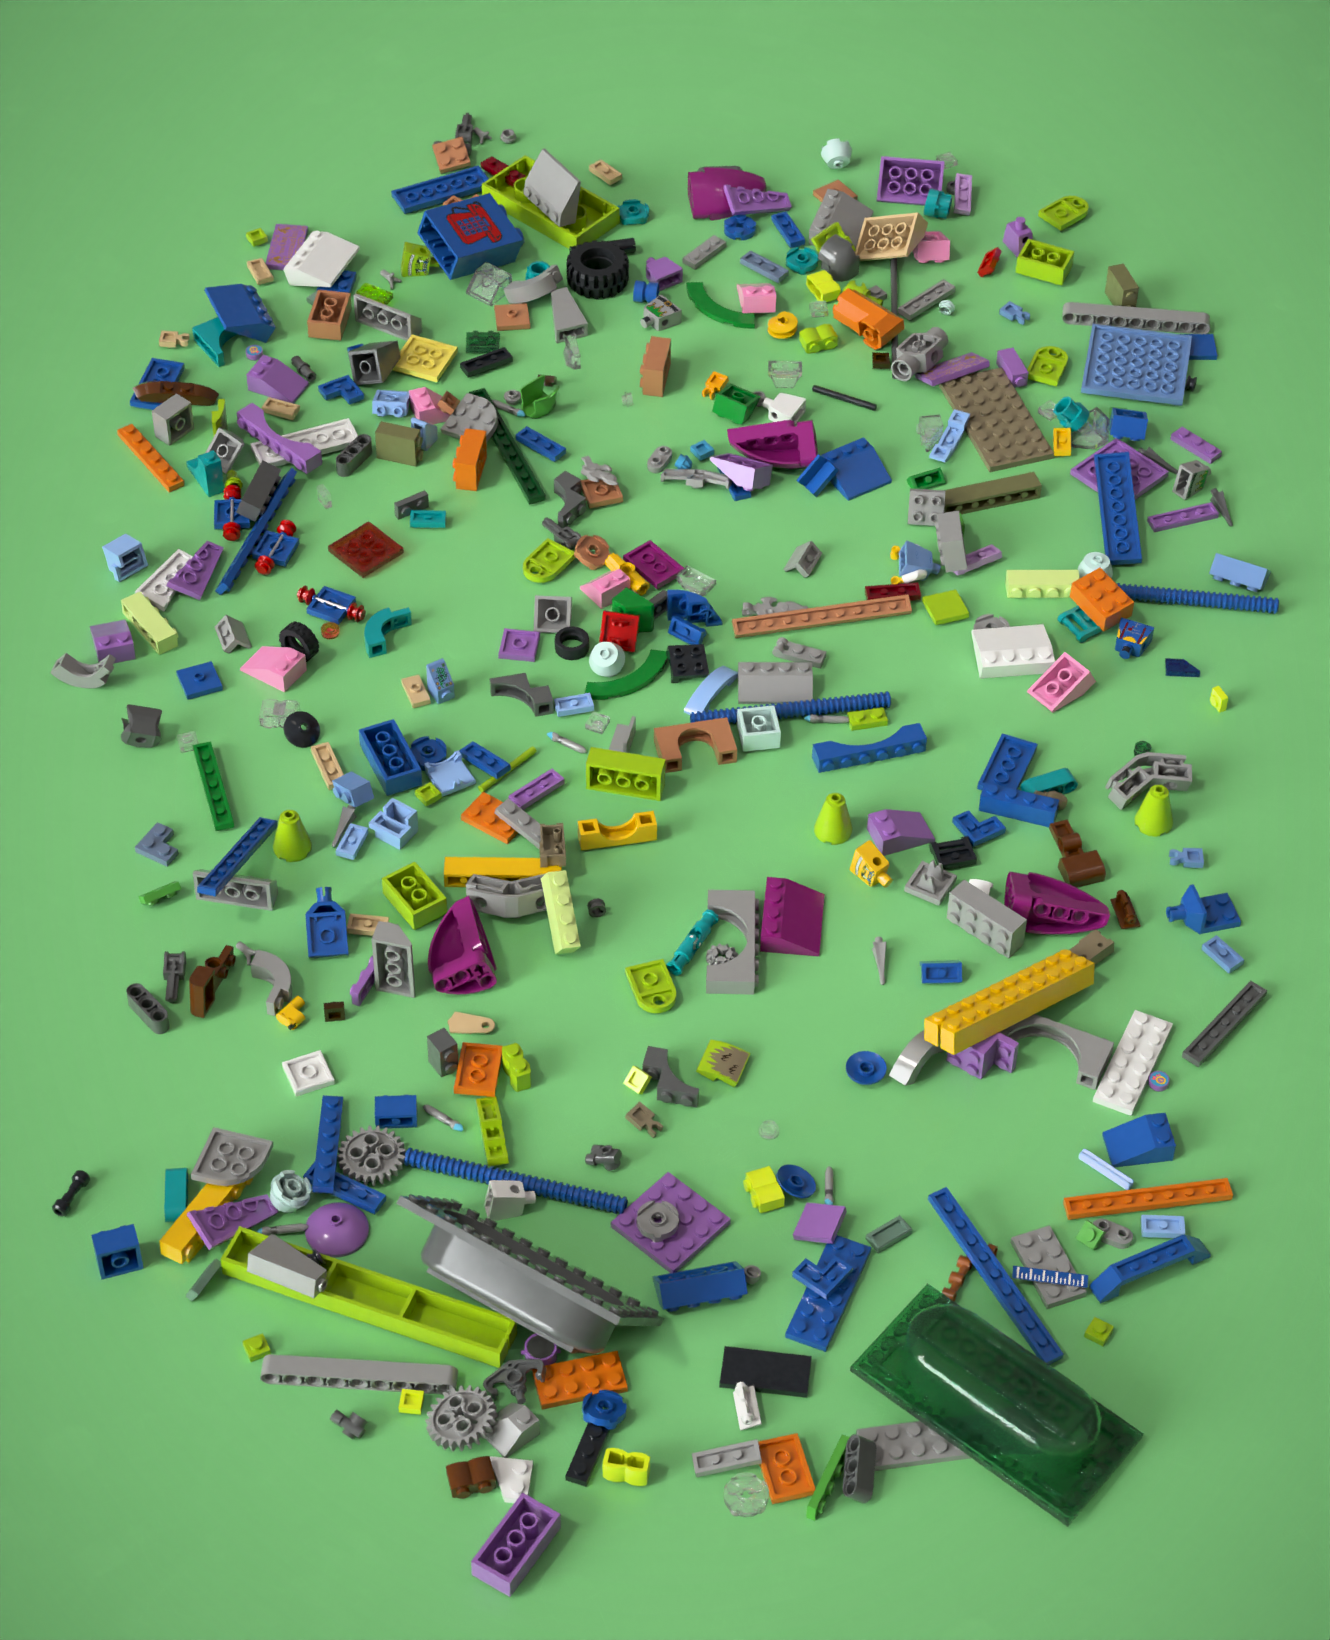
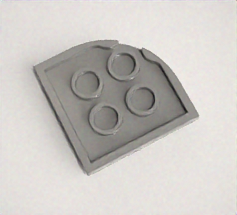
M467 393L440 430L442 434L460 439L461 435H464L466 428L486 431L488 442L498 425L497 412L493 404L487 399Z
M213 1127L191 1173V1179L221 1186L245 1182L258 1174L264 1167L272 1151L273 1141Z

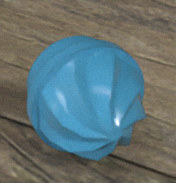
M681 454L674 466L678 469H691L692 461L687 455Z

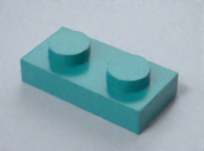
M411 510L410 528L446 527V511Z

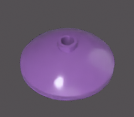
M335 1202L323 1205L316 1209L306 1222L309 1227L305 1230V1237L309 1246L312 1249L315 1248L321 1254L334 1258L348 1256L359 1250L366 1242L369 1234V1224L365 1214L359 1208L348 1203Z

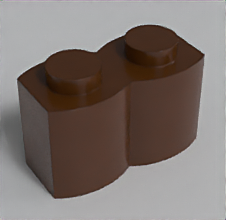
M490 1456L477 1457L469 1461L456 1462L446 1466V1475L452 1498L464 1499L469 1497L470 1494H485L496 1488V1479Z

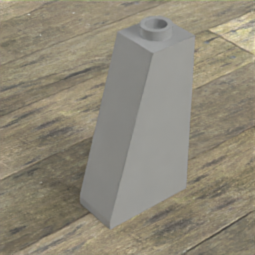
M565 287L551 291L555 342L560 343L588 336V323L568 288Z
M271 1234L248 1253L247 1272L312 1298H315L327 1287V1270L276 1235Z

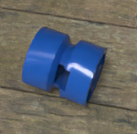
M635 281L634 302L646 300L647 303H650L659 296V283L649 282L647 285L644 281Z

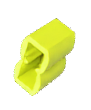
M826 270L807 275L806 285L821 304L838 298L841 292L840 285L833 280L831 274Z
M770 1166L746 1172V1179L743 1180L745 1191L751 1194V1203L754 1208H757L760 1213L784 1207V1194Z
M618 1448L606 1449L603 1459V1477L612 1482L625 1481L634 1486L647 1485L650 1474V1457L640 1452L627 1453Z

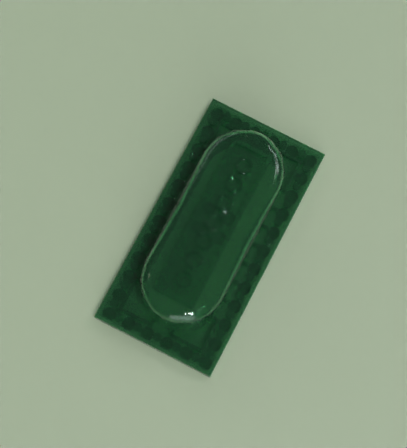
M928 1283L850 1366V1371L1067 1527L1139 1443L1144 1434L1090 1397L1083 1388L980 1316L961 1307Z

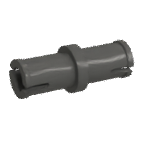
M294 356L291 359V364L295 366L297 372L303 375L308 382L316 379V373L310 369L308 363L304 362L299 356Z

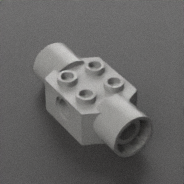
M932 327L927 332L911 334L896 348L897 359L891 365L893 375L900 381H908L917 372H927L943 358V348L948 344L946 332L939 327Z

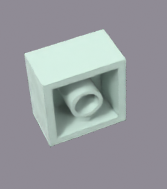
M775 706L737 709V728L743 752L780 748L781 731Z

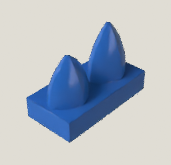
M677 615L672 617L668 630L669 634L690 645L702 644L703 638L707 634L706 629L700 628Z

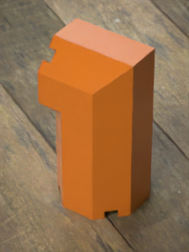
M847 288L838 296V304L833 306V317L856 331L859 336L863 335L865 338L863 342L874 350L882 348L904 330V319L857 290Z

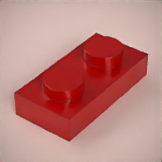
M999 247L985 254L977 272L981 277L994 272L1002 252Z

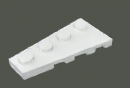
M178 549L135 593L141 592L144 597L149 598L151 605L165 612L176 590L166 585L193 556Z

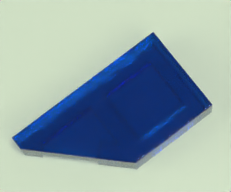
M1165 658L1166 676L1200 677V670L1186 660Z

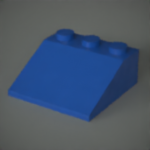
M864 437L822 454L839 470L830 482L848 501L892 483L874 447Z

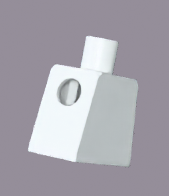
M779 393L774 400L766 397L763 407L769 409V420L773 422L792 420L796 424L805 413L806 399Z
M490 1180L484 1203L487 1218L497 1221L521 1216L525 1204H535L536 1195L534 1191L525 1192L521 1181Z

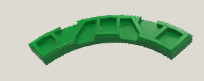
M686 282V289L690 300L693 301L695 307L704 315L723 324L725 322L734 324V327L755 328L754 313H742L727 309L714 302L707 295L703 282Z
M651 649L646 661L637 670L625 677L606 682H587L585 693H590L592 700H605L608 697L618 695L623 697L644 688L664 669L668 660L666 651Z

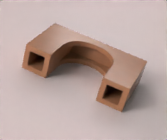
M727 717L654 728V744L658 757L665 759V773L682 771V756L679 748L689 741H702L709 744L715 752L718 765L737 762V747Z

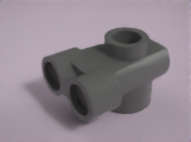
M594 1144L591 1148V1153L586 1155L585 1162L587 1165L603 1164L606 1170L611 1171L620 1166L622 1153L620 1149H614L611 1145Z
M336 1409L330 1417L332 1422L344 1428L342 1433L351 1439H354L355 1436L360 1439L366 1431L363 1428L367 1421L354 1412L347 1418Z

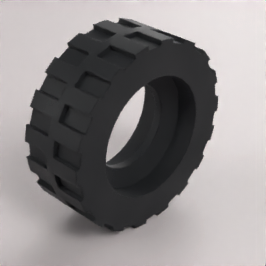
M294 621L280 631L279 642L281 647H289L305 654L306 662L319 652L318 639L305 624Z

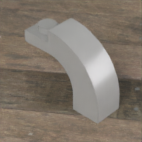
M552 265L532 279L513 281L503 290L509 304L524 303L550 293L557 288L556 284L562 281L563 278L558 265Z
M65 653L56 660L51 674L62 682L75 687L97 688L106 684L110 673L114 669L113 663L116 658L109 654L97 664H84L74 659L68 653Z
M257 950L250 964L252 977L268 981L273 985L266 1000L267 1014L275 1016L278 1009L282 1008L284 1002L289 1003L291 1001V974L287 965L279 957L269 952Z
M923 1030L904 1048L889 1076L905 1086L914 1084L927 1060L932 1055L944 1052L945 1050L941 1049L940 1046L937 1047L925 1041Z

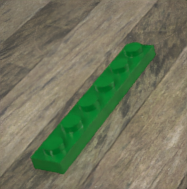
M211 741L192 745L215 831L234 828L233 817Z

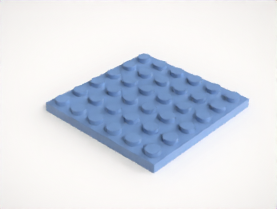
M1092 324L1081 393L1182 405L1192 336Z

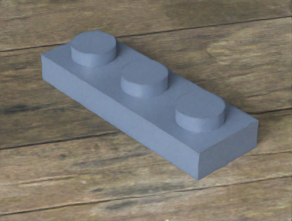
M751 250L740 258L741 264L776 283H780L789 276V270Z

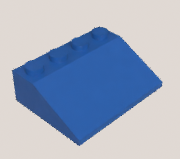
M233 284L205 288L204 291L225 330L264 343L268 341L276 326L255 287L252 285Z

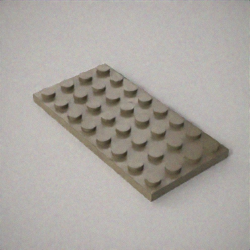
M1002 367L964 375L939 384L953 410L970 414L965 431L989 472L1054 458V452Z

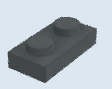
M424 490L395 502L396 518L399 520L409 516L411 510H424L428 508V493Z

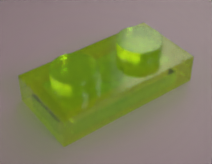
M364 283L356 291V294L385 305L393 299L392 292L368 283Z

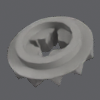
M719 943L718 946L712 945L711 949L707 950L706 961L709 965H718L734 959L738 956V953H736L734 947Z

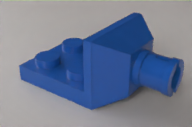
M1194 884L1188 887L1181 898L1180 905L1166 908L1169 922L1184 920L1185 925L1198 934L1240 927L1241 920L1228 893L1200 898Z
M322 887L316 888L317 903H314L305 914L309 958L349 955L345 910L332 900L331 887H325V896H323Z

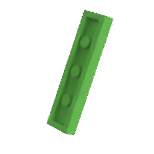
M841 1435L807 1506L806 1518L815 1521L818 1513H823L826 1506L825 1498L827 1495L831 1496L835 1487V1483H833L835 1477L839 1478L843 1471L844 1465L842 1463L845 1459L846 1445L850 1437Z

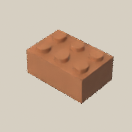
M326 290L317 291L307 321L308 337L342 340L352 309L351 293Z
M651 336L650 343L646 344L647 354L644 353L643 364L640 367V375H643V378L641 377L640 388H643V395L663 397L671 366V338Z

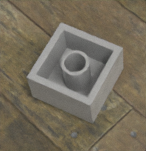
M175 394L152 410L155 437L169 446L194 429L191 402L178 394Z

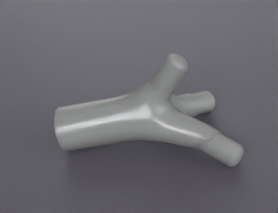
M478 127L473 129V132L480 138V144H483L484 138L492 139L488 135V131L483 132Z
M384 269L381 270L380 274L388 280L390 289H393V281L401 283V279L394 277L393 272L390 274Z
M240 941L236 944V948L244 953L247 965H250L251 956H255L257 950H252Z

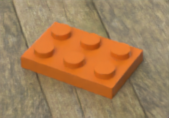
M482 792L461 814L462 821L506 844L518 834L515 829L495 814V809L503 802L485 792Z
M463 1042L454 1084V1094L495 1097L503 1046Z
M798 1433L758 1441L762 1463L759 1465L771 1503L776 1504L812 1496L816 1488Z

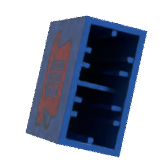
M490 193L425 210L417 232L450 280L513 263L516 261L519 250L524 243L521 230L512 225L507 218L504 206L497 204Z

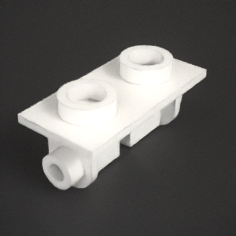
M744 1382L737 1383L733 1395L740 1430L761 1425L754 1385L748 1387Z

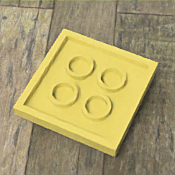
M411 335L401 349V358L393 370L438 382L458 353V347Z

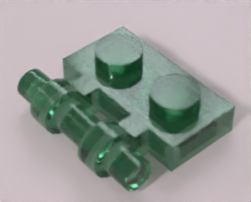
M478 330L467 332L466 353H489L500 349V332H478Z

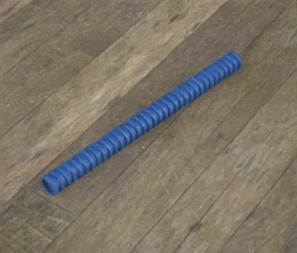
M1117 583L1133 600L1138 599V601L1143 599L1145 602L1147 600L1150 602L1154 600L1156 603L1161 601V603L1166 602L1167 604L1172 602V604L1178 603L1180 605L1183 603V605L1189 604V606L1194 604L1195 606L1200 605V607H1203V605H1206V607L1211 606L1212 608L1215 606L1217 608L1223 607V609L1228 607L1230 610L1231 608H1234V610L1239 608L1241 611L1243 609L1245 611L1251 610L1252 612L1257 610V612L1262 611L1265 613V611H1268V613L1274 612V614L1278 612L1279 608L1278 598L1273 599L1272 597L1269 599L1267 597L1261 598V596H1258V598L1255 596L1250 597V595L1244 597V595L1239 596L1238 594L1233 596L1231 593L1230 595H1227V593L1223 595L1220 592L1218 594L1213 592L1212 594L1210 591L1207 593L1205 591L1199 592V590L1193 592V590L1188 591V589L1182 591V589L1176 590V588L1171 590V588L1165 589V587L1160 589V587L1154 588V586L1148 588V586L1143 587V585L1137 587V585L1131 586L1129 584L1127 586L1124 583L1123 585Z
M885 691V693L880 692L879 694L875 692L873 695L871 693H868V695L862 694V696L860 694H857V696L851 695V697L847 695L845 698L843 696L839 698L834 697V699L831 697L828 699L823 698L822 700L818 698L817 701L811 699V701L805 700V702L800 700V702L794 701L792 703L790 701L788 704L783 702L782 704L777 703V705L771 703V705L766 704L765 706H775L777 718L782 719L784 717L786 719L788 716L790 718H793V716L799 717V715L804 717L806 714L807 716L811 714L816 715V713L822 715V713L827 714L829 712L833 714V712L839 713V711L843 713L845 710L847 712H850V710L856 711V709L861 711L862 709L884 708L885 706L890 708L891 696L888 691ZM732 707L731 710L726 708L719 711L717 709H714V711L708 710V712L704 710L702 713L700 711H697V713L691 712L690 723L727 717L729 724L731 722L736 724L737 709Z
M411 1147L407 1149L405 1154V1166L411 1165L413 1168L417 1166L418 1169L424 1168L426 1171L430 1169L431 1172L435 1170L437 1173L442 1172L443 1175L449 1173V1176L455 1175L457 1178L461 1176L462 1179L467 1178L470 1181L474 1179V1182L479 1180L480 1183L486 1182L487 1185H489L490 1180L521 1181L525 1192L534 1191L537 1196L543 1195L544 1198L549 1196L550 1199L556 1198L557 1201L562 1199L563 1202L569 1201L570 1204L575 1202V1205L580 1203L583 1207L588 1205V1208L593 1206L596 1210L600 1208L601 1211L606 1209L607 1212L613 1211L614 1214H617V1212L622 1214L628 1204V1199L625 1196L621 1198L620 1195L614 1196L612 1193L608 1195V1192L603 1194L601 1191L595 1192V1189L590 1191L589 1188L583 1189L582 1186L576 1188V1185L570 1186L568 1183L564 1185L563 1182L557 1183L555 1180L551 1182L550 1179L546 1181L544 1178L538 1179V1176L533 1178L532 1175L526 1176L525 1173L519 1175V1172L513 1173L511 1170L507 1172L506 1169L501 1170L498 1167L494 1169V1166L489 1168L488 1165L482 1166L481 1163L476 1165L475 1162L469 1163L468 1160L463 1162L462 1159L457 1160L454 1157L450 1159V1156L445 1158L444 1155L438 1156L437 1153L432 1155L431 1152L425 1153L424 1150L419 1152V1149L413 1150Z

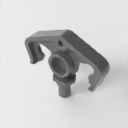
M541 1359L510 1360L484 1380L483 1386L487 1394L491 1395L492 1399L496 1401L498 1390L493 1388V1385L504 1382L507 1388L510 1389L511 1395L516 1397L517 1403L524 1404L526 1402L524 1394L527 1391L525 1386L526 1374L532 1369H537L535 1373L537 1380L545 1382L546 1367Z

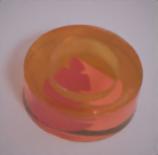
M334 622L323 624L321 626L322 637L325 639H335L339 635V626Z

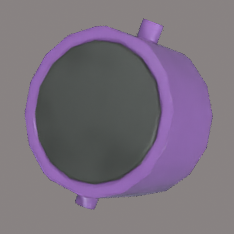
M538 1334L528 1337L525 1341V1350H521V1354H525V1359H541L544 1365L556 1363L557 1353H561V1349H557L556 1344Z

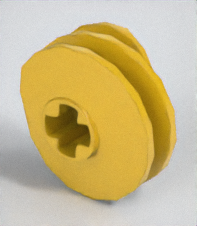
M783 311L768 321V333L778 339L793 336L797 332V317L790 312Z

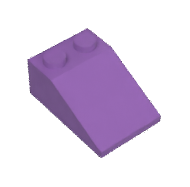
M262 355L246 374L249 391L293 404L309 385L307 380L284 363L266 355Z
M731 453L710 457V460L736 485L742 486L744 490L754 491L755 488L762 489L764 486L770 485L773 467L771 464Z
M126 619L90 626L98 663L109 654L116 658L114 663L136 659L134 644Z
M884 809L868 814L867 830L883 856L935 842V838L920 812Z

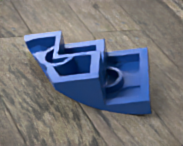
M667 590L668 621H671L672 617L677 615L690 623L705 622L706 627L723 625L716 611L703 596L685 590Z

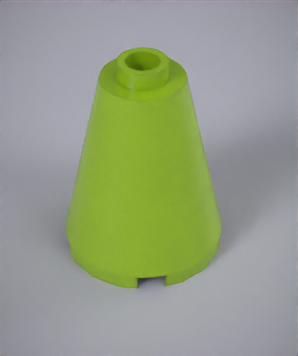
M1154 785L1150 788L1135 815V825L1145 835L1158 837L1162 833H1169L1172 828L1173 817L1169 791L1163 785Z
M831 793L825 799L815 822L814 832L821 842H831V845L843 844L849 840L853 828L845 797L840 793Z
M285 810L280 814L273 843V850L277 858L286 859V862L303 860L307 857L309 851L311 852L312 850L310 837L299 814L294 810Z

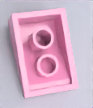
M926 231L924 238L913 250L914 258L920 263H928L929 260L943 263L950 258V240L941 231Z
M770 283L737 284L742 313H769L776 311V292L773 285Z
M262 646L240 668V671L286 692L307 671L305 654L289 647Z
M1064 652L1027 690V693L1053 713L1084 695L1096 681L1088 669Z

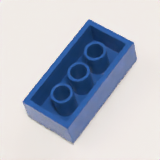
M394 719L359 729L360 746L386 796L422 785L421 768Z

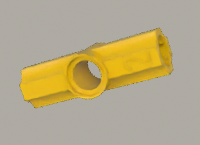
M612 553L608 555L605 565L611 571L621 569L630 578V588L640 596L646 594L650 584L635 571L634 564L625 562L618 554Z

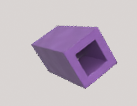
M1012 347L998 350L996 364L999 368H1003L1014 388L1026 386L1029 372L1015 349Z

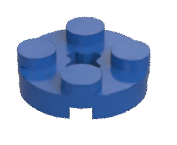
M746 214L732 216L724 221V233L730 239L736 240V238H741V240H748L755 235L756 222L747 217Z
M425 736L412 742L410 750L422 771H425L424 763H439L447 759V748L441 739L435 737L436 740L430 739L429 736Z
M599 1390V1394L592 1395L591 1392L583 1399V1420L587 1423L602 1426L606 1429H615L617 1424L621 1423L626 1416L627 1405L626 1403L624 1404L622 1397L616 1392Z

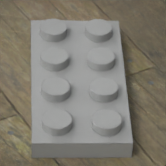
M1050 1225L1011 1237V1244L1024 1267L1077 1274ZM1032 1281L1046 1309L1086 1297L1087 1291L1084 1287Z

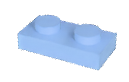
M590 693L554 699V706L558 717L594 711V704Z
M350 823L336 849V856L354 860L369 833L368 828Z
M1141 1215L1142 1237H1179L1185 1234L1184 1216Z

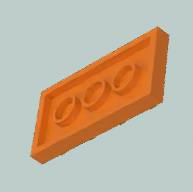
M618 1351L545 1365V1382L537 1380L535 1376L537 1369H532L542 1410L581 1402L587 1394L591 1392L592 1395L599 1394V1390H609L618 1394L628 1392Z

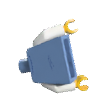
M906 540L901 548L899 546L891 548V559H899V576H902V578L893 576L891 584L910 583L917 580L924 581L930 573L937 575L940 571L941 566L933 563L932 552L918 544Z

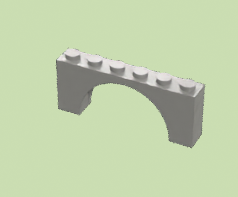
M708 890L707 909L714 911L719 919L736 926L745 936L747 945L734 959L718 965H707L706 993L754 995V987H758L759 975H755V971H758L759 959H755V956L759 954V944H755V941L759 940V929H755V925H759V914H755V910H759V899H755V891Z
M1035 1014L1000 1031V1033L1015 1041L1025 1037L1038 1036L1050 1038L1063 1044L1071 1051L1077 1061L1079 1070L1076 1083L1096 1090L1112 1056L1114 1042L1108 1041L1105 1038L1094 1036L1088 1032L1080 1031Z

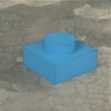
M705 440L690 446V452L699 461L714 455V449Z

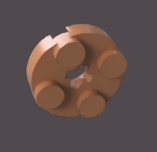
M584 535L575 546L574 556L583 565L589 567V569L596 570L605 565V560L610 555L609 545L598 535ZM594 549L595 554L591 553L590 550Z

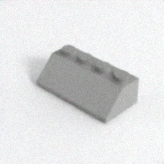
M354 294L355 321L408 341L411 335L418 336L422 332L421 318L359 294Z
M738 662V704H782L783 702L788 704L790 701L794 703V701L800 702V700H803L805 702V700L811 701L813 699L812 662Z
M199 869L193 871L195 894L198 900L273 910L278 896L277 880L235 874L215 897L197 893V886L212 870Z
M379 921L372 937L376 990L414 998L415 982L412 943L399 925Z

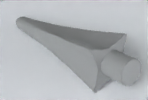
M348 805L346 808L343 806L332 847L337 846L350 823L356 818L354 813L355 807Z
M876 937L875 942H873L874 947L872 951L876 960L880 983L884 985L887 942H883L882 937Z

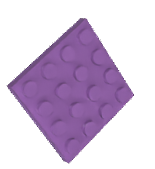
M1115 438L1073 467L1070 475L1098 492L1094 454L1129 452L1134 497L1136 500L1167 478L1169 471L1123 441Z
M667 1172L628 1206L624 1213L619 1214L611 1221V1228L669 1273L678 1272L729 1226L731 1219L671 1173ZM655 1200V1203L667 1201L678 1211L679 1227L671 1237L663 1239L661 1242H654L652 1239L642 1235L636 1225L639 1208L649 1201ZM653 1218L656 1223L662 1222V1218Z

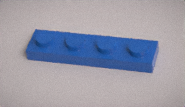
M315 1162L303 1175V1179L306 1177L311 1185H313ZM336 1172L334 1193L330 1194L375 1215L385 1203L386 1195Z

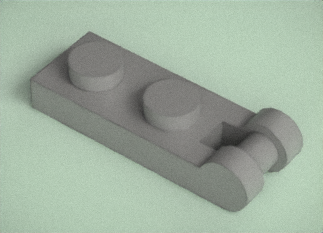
M784 637L778 638L777 646L772 651L775 657L793 662H812V667L819 669L822 667L827 652L789 642Z

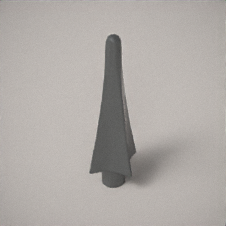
M1150 447L1147 450L1139 448L1138 452L1177 475L1178 470L1163 460Z
M1213 488L1210 501L1222 514L1228 525L1233 526L1223 491L1218 492L1217 488Z

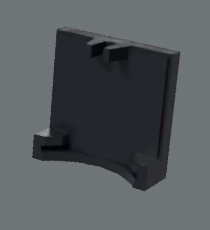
M704 644L671 645L667 647L666 655L670 663L671 683H679L681 678H703L709 675Z

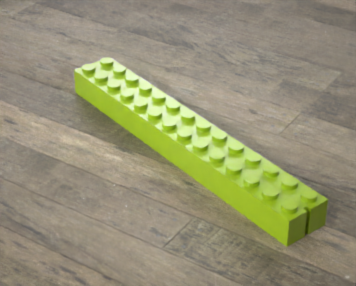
M241 1226L237 1229L220 1259L224 1275L497 1368L502 1366L508 1354V1349L511 1348L517 1336V1322L502 1314L321 1254L327 1264H322L321 1266L327 1270V1287L315 1298L309 1297L247 1272L248 1253L268 1236ZM288 1243L305 1256L313 1253L312 1250Z

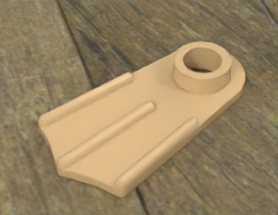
M454 1012L447 1021L450 1033L486 1034L495 1028V1023L490 1018Z

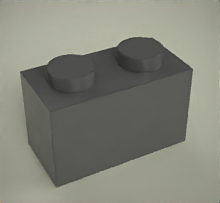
M445 1028L428 1035V1062L441 1078L455 1072L458 1069L457 1042Z

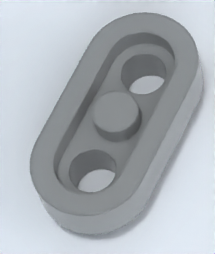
M667 446L656 448L647 461V469L652 473L662 472L672 459V450Z
M1097 1219L1093 1222V1224L1106 1232L1101 1242L1119 1249H1126L1131 1245L1133 1234L1130 1229L1106 1219Z

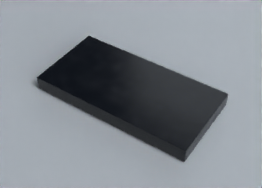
M725 1346L719 1387L735 1389L737 1383L744 1382L748 1387L754 1385L755 1392L807 1398L812 1356Z

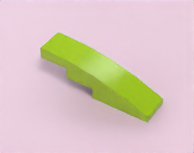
M497 1097L476 1099L488 1166L509 1164Z

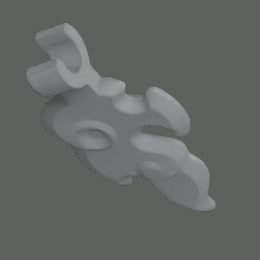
M589 456L581 457L585 465H582V475H585L594 482L603 480L609 485H618V482H616L617 478L611 473L612 468L610 466L593 463Z
M762 597V604L759 602L756 605L748 602L743 603L742 616L807 609L808 606L787 601L779 602L776 607H773L771 604L777 602L776 598Z

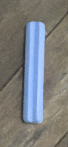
M1083 1149L1080 1152V1160L1124 1189H1131L1134 1184L1133 1179L1089 1150Z

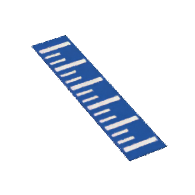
M1013 1266L1012 1278L1088 1287V1275Z

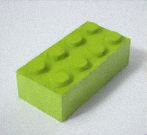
M590 748L586 761V789L656 801L661 800L665 786V759L602 748Z

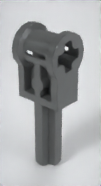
M468 112L466 115H463L462 124H457L455 138L463 137L464 143L472 144V115H469Z
M548 517L542 521V525L554 534L555 542L570 550L575 548L581 538L578 532L573 531L568 526L561 528Z
M165 951L163 977L164 980H167L165 1000L170 1003L177 1001L179 980H184L186 968L185 951L181 953Z

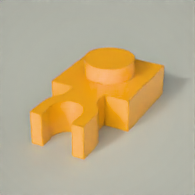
M713 371L705 382L706 388L702 391V396L705 397L706 394L710 393L709 397L712 400L715 392H720L729 381L728 376Z

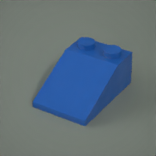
M1166 1113L1144 1115L1102 1132L1111 1165L1115 1168L1173 1161L1176 1144Z

